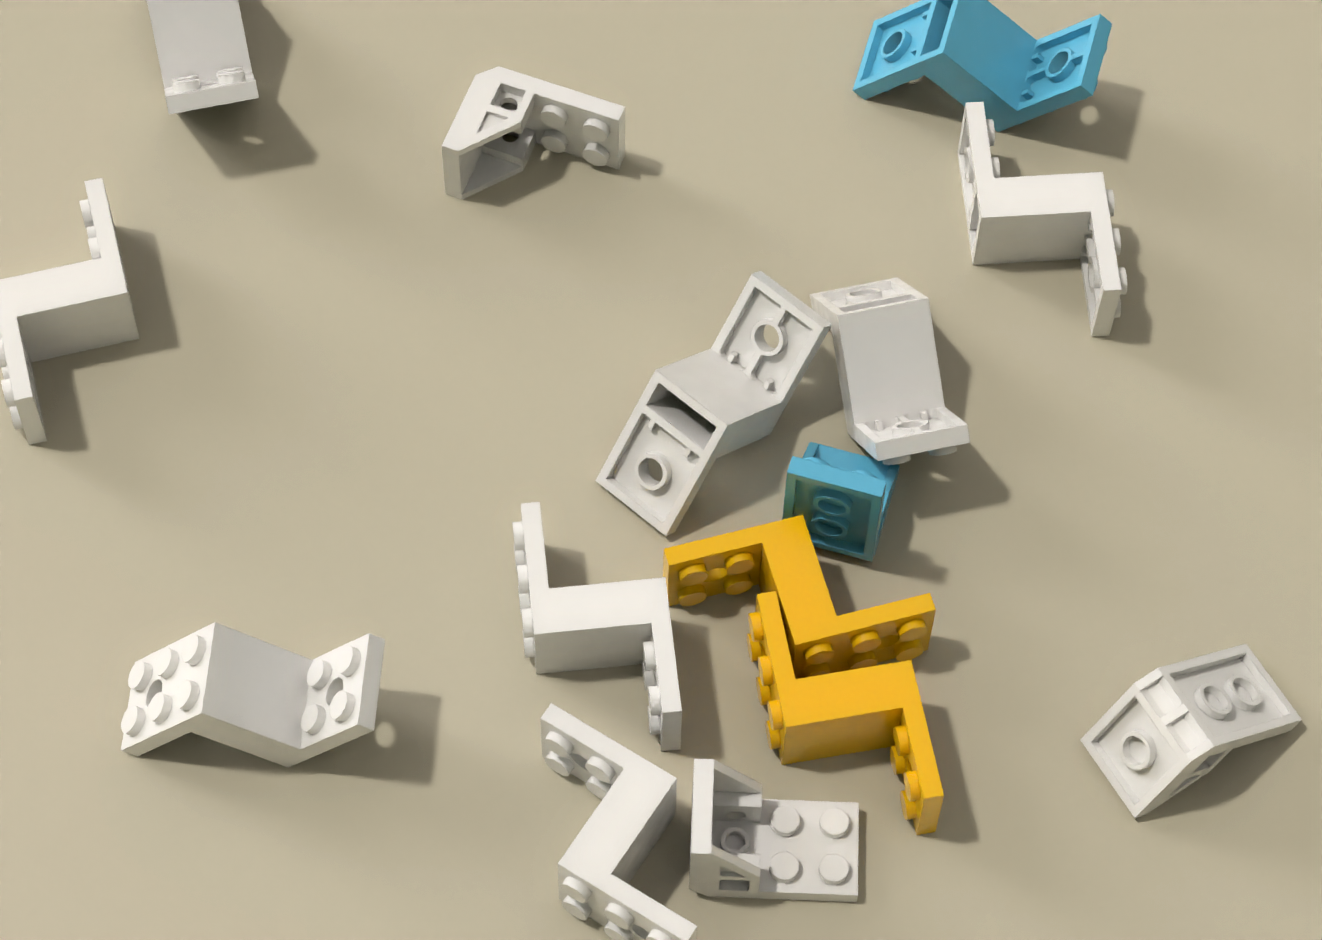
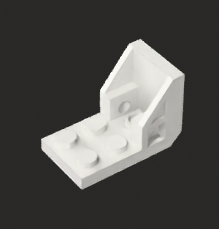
M500 66L476 74L442 144L446 195L463 200L522 172L536 143L543 145L552 152H565L584 158L593 165H606L619 170L625 157V106ZM510 134L518 137V139L514 142H506L502 139V136Z
M1243 644L1155 669L1136 681L1080 741L1134 818L1150 813L1209 773L1232 749L1289 732L1302 719L1248 645Z
M694 759L689 872L690 890L708 897L857 902L858 802L762 799L761 783L715 759Z

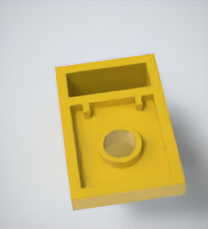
M803 515L664 548L663 577L666 578L669 606L677 604L693 606L701 603L709 596L725 592L728 595H737L748 591L752 586L758 584L761 593L776 591L795 679L876 666L879 662L895 658L898 661L912 660L920 656L923 651L928 650L936 612L930 593L839 616L836 615Z
M772 591L757 594L755 612L748 614L750 633H747V646L751 662L758 661L760 676L756 677V687L760 705H767L769 720L765 722L769 748L770 750L778 749L781 765L890 747L893 772L895 775L902 774L905 790L900 791L901 807L905 820L913 819L916 835L936 832L944 793L912 660L795 679L777 593Z

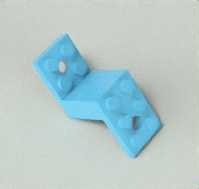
M921 0L873 22L852 91L866 100L925 75L963 106L967 102H984L986 119H993L995 131L1000 132L1093 96L1098 84L1097 79L1103 56L1107 50V41L1112 23L1099 14L1036 40L988 0Z

